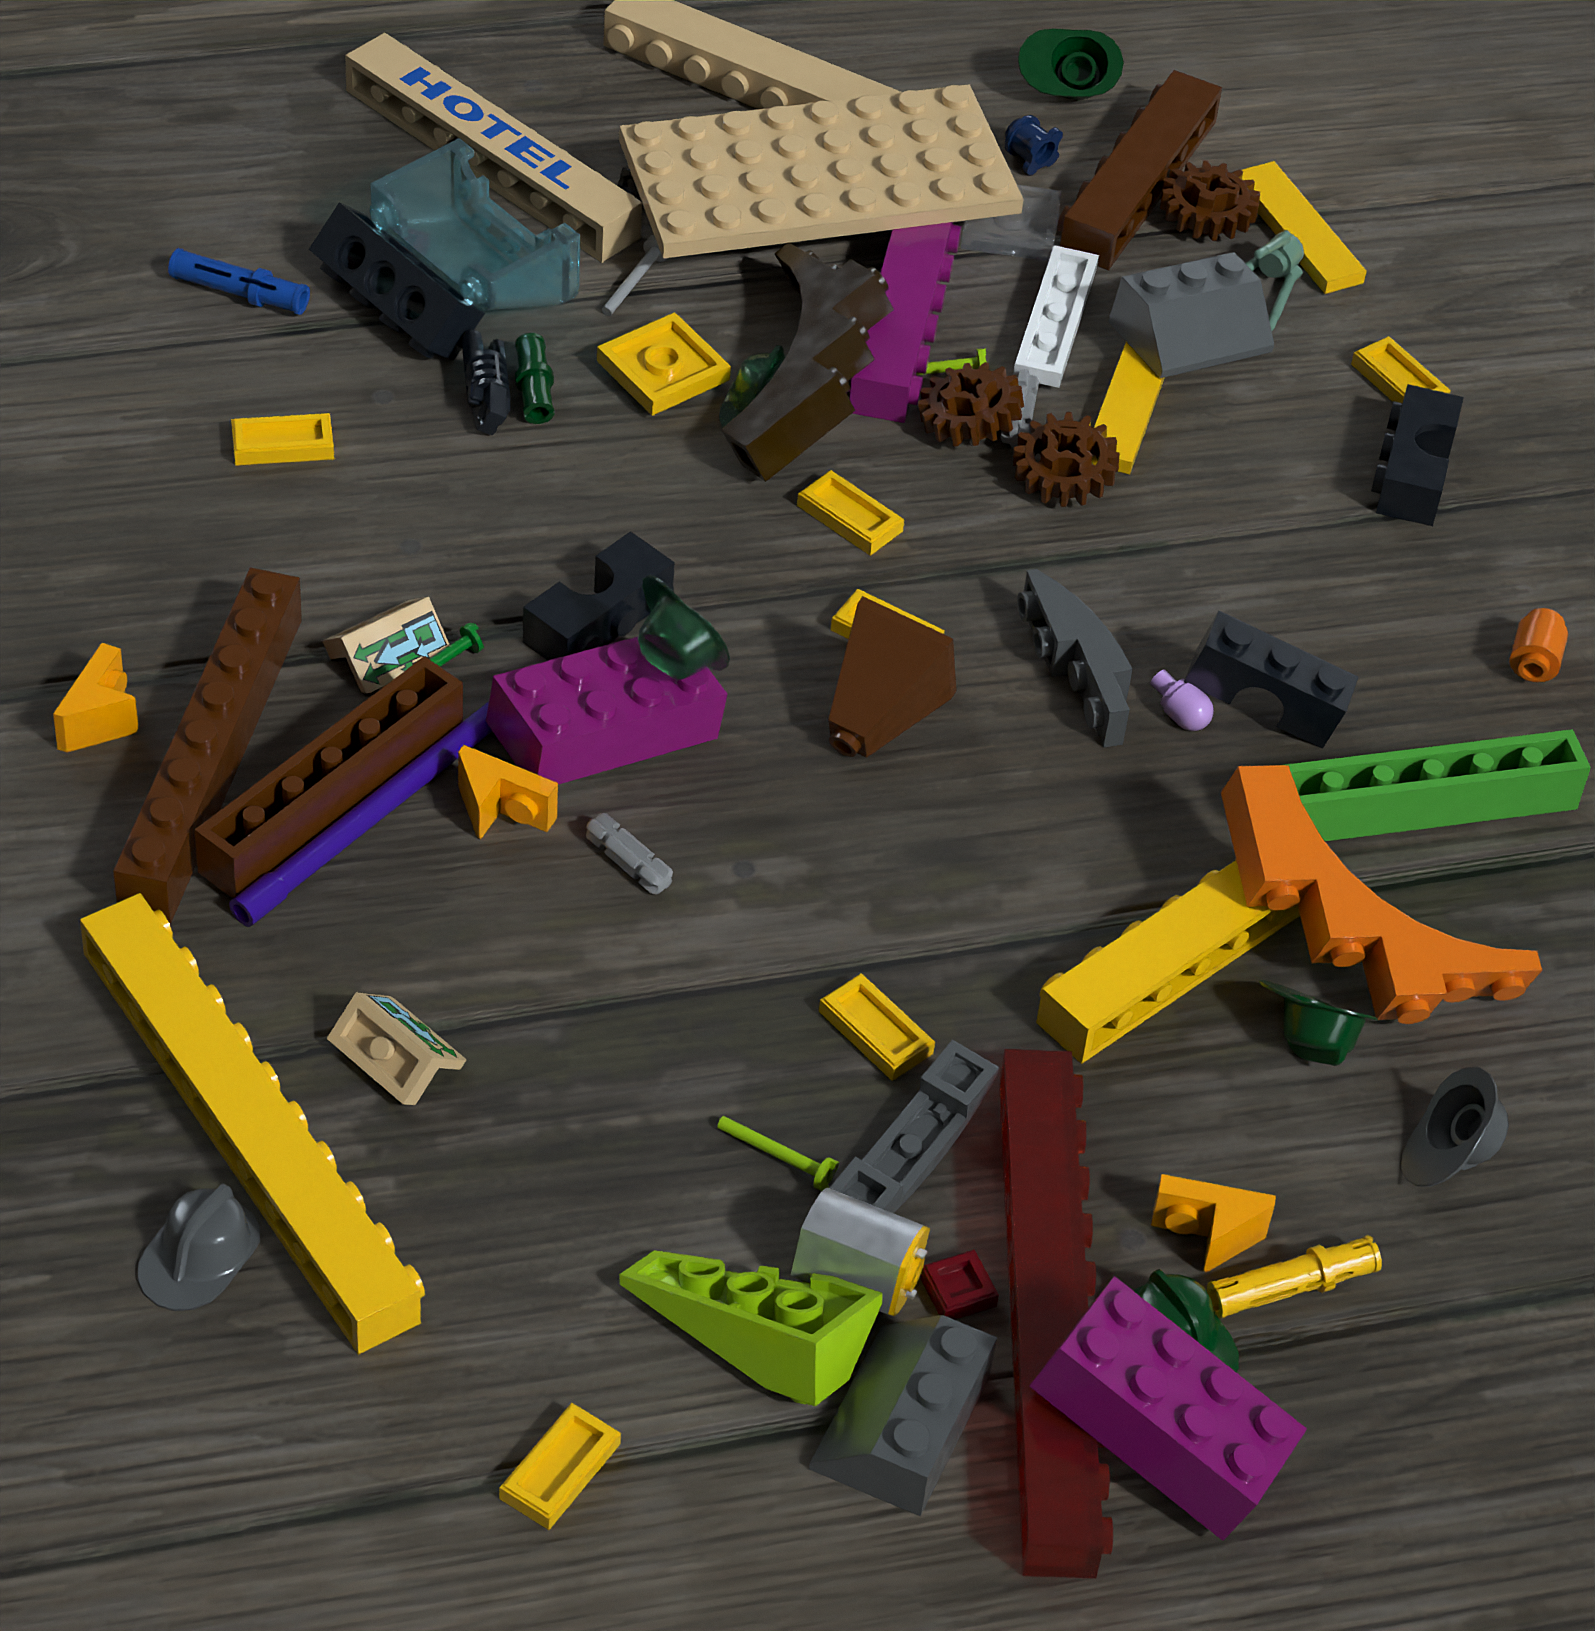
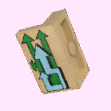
M429 596L408 600L323 640L330 660L346 657L359 689L364 694L371 693L387 685L425 656L430 659L449 646Z
M356 992L327 1037L333 1045L405 1105H416L439 1068L460 1070L466 1062V1059L390 996Z

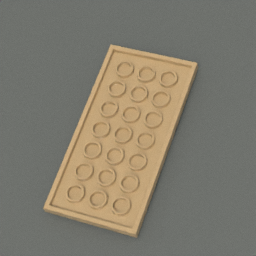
M970 84L950 85L943 88L918 91L908 90L901 93L876 96L865 95L859 98L818 101L816 103L791 106H774L772 108L749 111H731L723 114L698 117L688 116L681 119L656 122L645 121L638 124L622 125L619 130L621 147L663 259L1022 213L1024 199Z

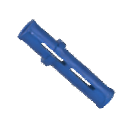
M181 248L175 249L169 261L168 272L172 278L183 279L215 290L248 298L249 304L262 307L268 304L301 315L306 310L309 302L310 288L307 285L273 277L272 272L266 269L258 268L256 271H252L220 260L190 253Z

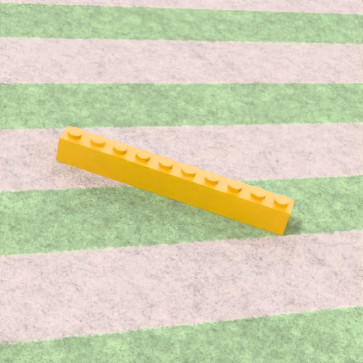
M139 893L81 918L80 925L85 957L356 1353L359 1355L421 1324L420 1298L425 1296V1290L417 1271L410 1264L402 1265L395 1255L394 1243L388 1230L380 1222L373 1224L368 1217L363 1197L357 1186L352 1181L345 1183L337 1173V1165L330 1148L322 1140L316 1143L308 1131V1123L299 1104L294 1100L287 1102L282 1095L280 1083L274 1069L267 1061L260 1063L253 1053L250 1037L243 1025L239 1022L232 1024L226 1015L225 1005L217 988L213 984L208 986L204 984L199 977L198 966L190 950L185 946L179 948L173 940L172 930L164 913L159 909L153 911L142 894Z

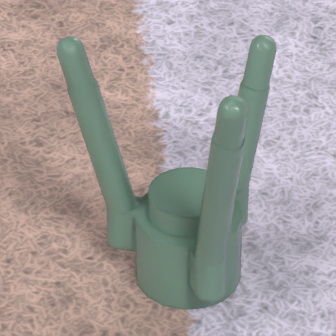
M1288 230L1275 235L1267 244L1254 252V257L1245 263L1252 271L1260 267V270L1268 277L1285 278L1269 315L1271 331L1274 330L1295 281L1303 274L1302 269L1298 266L1304 256L1303 245Z

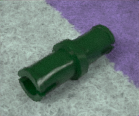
M525 333L515 341L519 367L515 373L517 388L522 392L523 413L526 421L533 424H543L550 421L555 415L551 397L554 375L551 367L547 365L546 344L543 336L537 333Z

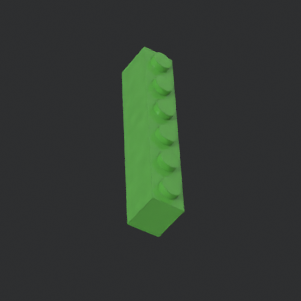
M1573 729L1286 764L1289 765L1300 800L1324 841L1576 810L1591 769Z

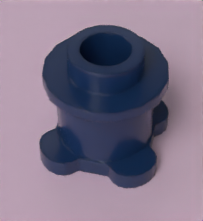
M1027 115L1015 119L1008 126L1005 132V150L1010 155H1019L1026 162L1023 164V171L1028 175H1033L1038 169L1045 166L1049 167L1057 161L1059 157L1058 146L1063 138V133L1056 127L1047 132L1040 126V121L1037 117Z

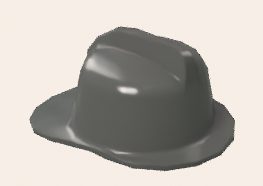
M1464 1067L1453 1072L1439 1085L1429 1103L1427 1111L1410 1136L1402 1153L1401 1169L1407 1181L1417 1187H1431L1445 1182L1461 1169L1466 1170L1491 1159L1500 1150L1509 1128L1508 1114L1504 1105L1497 1097V1085L1490 1073L1480 1067Z
M224 1183L217 1189H197L187 1192L177 1199L168 1213L166 1223L146 1247L138 1263V1282L144 1295L157 1306L172 1311L194 1310L211 1303L226 1289L245 1262L253 1255L260 1242V1226L254 1214L234 1198L232 1189Z

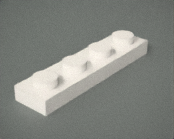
M1054 245L1015 362L1013 375L1018 376L1020 370H1028L1029 375L1038 378L1039 384L1060 387L1097 270L1099 255Z

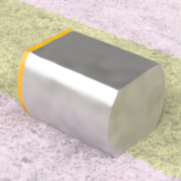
M825 1188L815 1200L802 1225L791 1276L810 1283L813 1273L830 1275L882 1292V1305L879 1311L894 1317L900 1312L907 1298L913 1300L917 1294L914 1287L920 1277L927 1254L925 1248L930 1228L833 1189Z

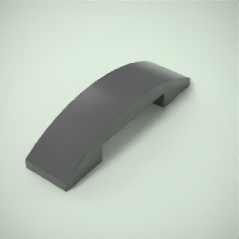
M952 1039L922 1075L919 1092L862 1160L855 1156L830 1186V1189L894 1213L916 1191L952 1147L990 1090L999 1074V1067Z

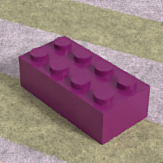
M674 626L494 675L486 722L517 767L557 782L559 785L718 739L727 692L678 627Z
M1115 1276L1082 1315L1029 1385L1222 1541L1257 1506L1307 1430L1305 1426Z

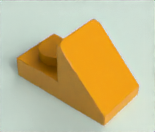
M101 643L53 713L57 750L63 752L75 751L132 735L139 729L136 699L134 696L124 693L127 686V674L123 672L121 648Z
M463 745L458 751V788L478 839L485 835L500 813L520 824H528L545 832L549 831L557 819V782L466 745Z
M1161 1174L1151 1226L1169 1229L1178 1234L1207 1236L1203 1272H1208L1266 1238L1276 1196Z

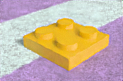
M675 312L597 346V362L652 416L730 381L731 366Z

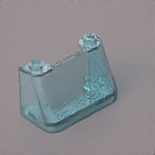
M460 138L370 183L372 205L369 211L376 227L386 231L462 294L463 298L470 305H475L481 310L561 306L578 295L580 234L566 223H563L553 229L549 228L538 235H534L489 198V179L484 175L479 178L475 177L468 160L474 157V149Z

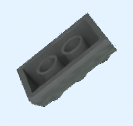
M1235 252L1122 276L1108 320L1159 378L1270 353L1274 348V340L1261 280Z
M944 1315L881 1326L810 1462L809 1470L921 1517L990 1377L997 1337Z

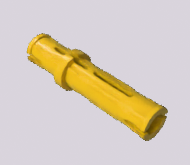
M1366 1235L1338 1246L1324 1248L1321 1245L1310 1247L1306 1250L1305 1255L1298 1256L1297 1258L1257 1268L1230 1278L1211 1281L1207 1283V1293L1212 1300L1216 1315L1221 1319L1239 1311L1266 1305L1303 1292L1317 1289L1318 1292L1324 1293L1333 1290L1336 1283L1353 1277L1379 1272L1382 1267V1259L1376 1242L1373 1243V1238Z

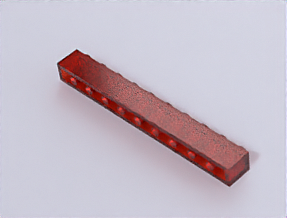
M1004 1049L999 1077V1104L1022 1575L1033 1577L1096 1578L1102 1554L1111 1555L1113 1548L1112 1517H1102L1101 1501L1108 1500L1110 1487L1109 1466L1098 1461V1448H1104V1446L1029 1386L1089 1308L1088 1297H1094L1095 1262L1085 1261V1248H1091L1093 1220L1091 1213H1082V1201H1087L1089 1196L1090 1175L1088 1166H1079V1154H1084L1086 1148V1121L1076 1120V1108H1081L1083 1102V1076L1081 1074H1073L1072 1051Z

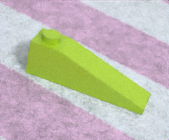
M656 1250L619 1274L622 1287L765 1389L790 1397L794 1402L817 1406L849 1381L882 1305V1292L830 1275L813 1273L810 1283L779 1279V1268L759 1266L757 1272L737 1273L725 1271V1264L719 1259Z

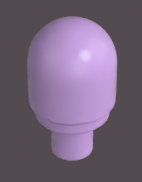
M1166 670L1159 671L1152 678L1150 684L1163 696L1160 704L1164 708V712L1178 726L1187 731H1199L1205 728L1212 720L1214 712L1213 704L1209 697L1192 684L1184 683L1185 679L1176 681Z

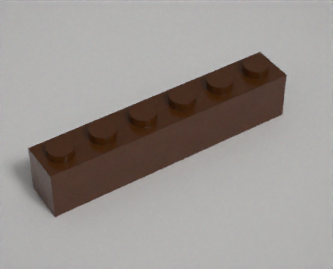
M1173 70L1163 85L1158 83L1152 91L1146 108L1140 107L1137 110L1128 132L1122 131L1119 134L1110 156L1104 155L1101 158L1091 181L1085 180L1082 183L1072 207L1066 205L1061 212L1057 224V231L1062 233L1060 247L1099 255L1097 266L1109 271L1160 201L1164 179L1171 178L1172 169H1183L1216 123L1222 87Z
M422 657L195 829L198 873L231 898H235L261 876L275 870L462 723L463 682L427 657Z

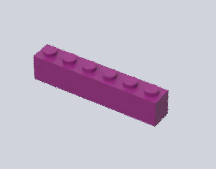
M949 222L892 230L880 274L889 286V290L885 293L894 310L867 331L870 339L866 343L875 360L852 377L850 401L856 410L852 414L905 423L909 404L918 406L923 377L917 376V373L926 374L931 346L925 345V342L934 343L939 315L933 314V311L942 313L947 285L941 284V282H950L954 255L948 253L957 254L962 226Z

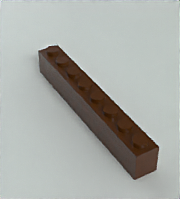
M249 568L114 868L117 903L141 893L153 911L161 910L171 925L197 864L195 829L220 811L302 621L300 577Z

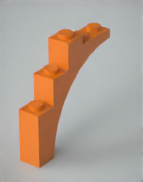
M1289 765L1238 766L1222 790L1221 797L1247 907L1268 906L1271 910H1286L1298 905L1311 962H1333L1334 966L1348 967L1362 961L1375 1016L1378 1020L1398 1019V1022L1402 1024L1418 1023L1427 1019L1442 999L1451 1003L1461 1002L1478 996H1493L1495 1000L1499 1001L1515 999L1523 995L1528 986L1541 973L1542 967L1537 951L1500 949L1454 938L1417 922L1377 896L1346 868L1323 840L1300 800Z

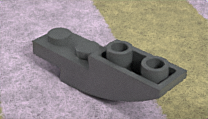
M1038 569L1027 570L1024 591L1018 593L1017 605L1021 620L1029 622L1032 629L1033 646L1037 657H1044L1052 677L1068 675L1072 690L1079 691L1084 702L1086 723L1089 728H1095L1103 748L1123 745L1130 710L1126 701L1133 669L1122 648L1096 614L1076 595Z

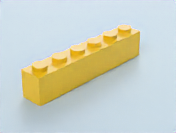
M1235 860L1220 871L1212 870L1201 879L1196 887L1182 896H1172L1157 913L1143 922L1140 920L1133 922L1124 930L1119 938L1104 948L1098 946L1092 949L1080 964L1065 974L1059 972L1050 977L1040 991L1041 999L1036 1023L1082 1064L1299 917L1298 905L1286 910H1271L1268 906L1247 907L1237 861Z

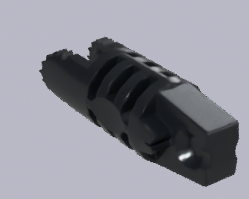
M467 329L466 332H463L461 343L468 405L471 407L476 429L486 434L494 435L498 426L503 424L508 412H510L511 399L504 341L497 338L493 339L488 349H484L481 333L473 329Z

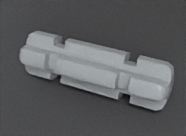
M1020 370L1017 376L1018 384L1022 387L1024 407L1021 408L1022 419L1012 421L1013 430L1011 432L1001 430V441L1010 444L1011 449L1017 446L1018 434L1020 432L1029 433V422L1033 419L1039 380L1036 376L1029 375L1028 370Z
M600 813L595 819H591L586 826L588 829L586 837L599 849L606 847L607 849L604 853L634 879L641 877L638 883L651 894L657 895L671 885L672 869L659 858L652 860L655 854L626 829L620 828L618 830L620 824L607 813Z

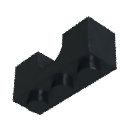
M1407 384L1403 403L1393 401L1387 429L1396 432L1395 434L1385 433L1379 457L1380 461L1388 462V465H1377L1371 492L1380 494L1376 514L1433 527L1464 397Z
M630 531L595 556L594 592L597 594L577 593L559 581L523 607V643L549 661L608 645L619 636L627 635L638 622L653 611L663 609L673 598L675 562Z
M1218 611L1196 649L1184 683H1190L1202 692L1228 704H1231L1235 695L1242 689L1250 687L1265 689L1276 695L1283 704V710L1276 727L1323 749L1347 712L1359 677L1228 614Z

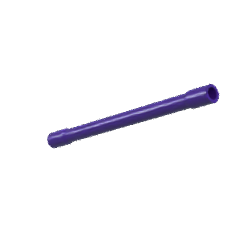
M489 701L275 870L264 874L229 902V906L234 917L246 927L254 925L283 902L293 889L458 759V751L463 745L472 748L493 732L486 722Z

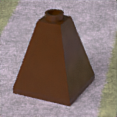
M862 596L856 607L828 719L830 730L829 743L831 746L845 756L854 757L858 753L867 758L951 700L957 691L953 638Z

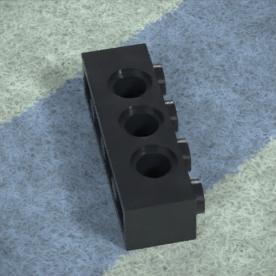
M340 202L309 248L314 255L323 261L320 269L325 274L340 283L348 282L352 286L349 291L352 297L367 307L373 308L376 306L382 312L378 318L399 333L407 332L411 336L408 342L409 345L428 358L432 359L435 354H439L455 360L462 349L461 340L463 332H466L467 329L475 330L485 315V312L367 214Z

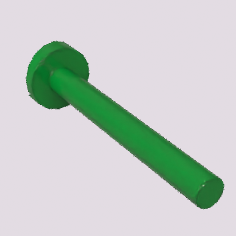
M467 623L460 628L461 638L431 657L430 660L441 667L468 648L474 653L482 651L484 645L476 632L479 627L474 623Z

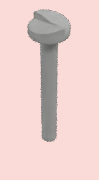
M651 235L644 242L643 247L646 253L602 307L604 315L611 316L655 261L664 262L667 260V258L663 259L654 235Z

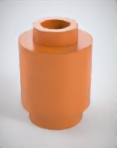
M1538 608L1530 611L1519 622L1509 660L1512 670L1519 677L1531 682H1545L1553 679L1559 673L1568 638L1565 621L1559 613L1547 608Z

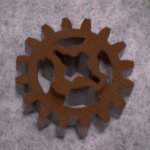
M1203 160L1202 167L1196 168L1195 165L1188 162L1185 164L1184 171L1174 168L1171 172V178L1164 179L1160 209L1166 210V221H1178L1176 230L1179 232L1188 228L1192 229L1193 238H1199L1201 234H1209L1212 241H1217L1218 234L1223 233L1229 239L1235 238L1236 229L1246 233L1249 230L1250 223L1256 222L1260 192L1254 190L1255 181L1253 179L1242 181L1243 171L1240 169L1230 173L1225 163L1211 167L1209 161Z
M984 362L979 369H972L970 363H964L963 368L958 370L949 367L945 369L947 377L942 379L933 376L930 378L931 388H922L920 390L922 400L918 401L921 422L924 423L927 434L935 432L936 441L938 442L952 437L953 446H959L964 439H970L973 446H978L980 440L984 438L992 441L997 440L996 431L998 430L1011 432L1013 430L1012 421L1022 419L1021 408L1024 407L1022 387L1019 386L1016 375L1007 376L1006 368L1003 366L994 371H990V366L987 362Z
M1066 412L1064 420L1057 421L1056 417L1049 413L1046 415L1045 425L1032 420L1029 422V433L1020 432L1018 434V443L1014 447L1013 466H1016L1015 478L1017 481H1026L1025 492L1027 494L1038 490L1041 491L1042 503L1046 504L1052 497H1057L1061 507L1067 506L1069 498H1076L1081 506L1086 505L1087 494L1091 493L1093 496L1101 498L1104 493V485L1113 486L1115 483V473L1119 469L1120 453L1116 452L1117 439L1116 437H1107V426L1105 424L1095 428L1091 427V416L1086 415L1078 422L1073 421L1072 412ZM1037 453L1041 455V460L1039 462H1036L1035 456ZM1094 456L1098 460L1096 465L1092 464V457Z

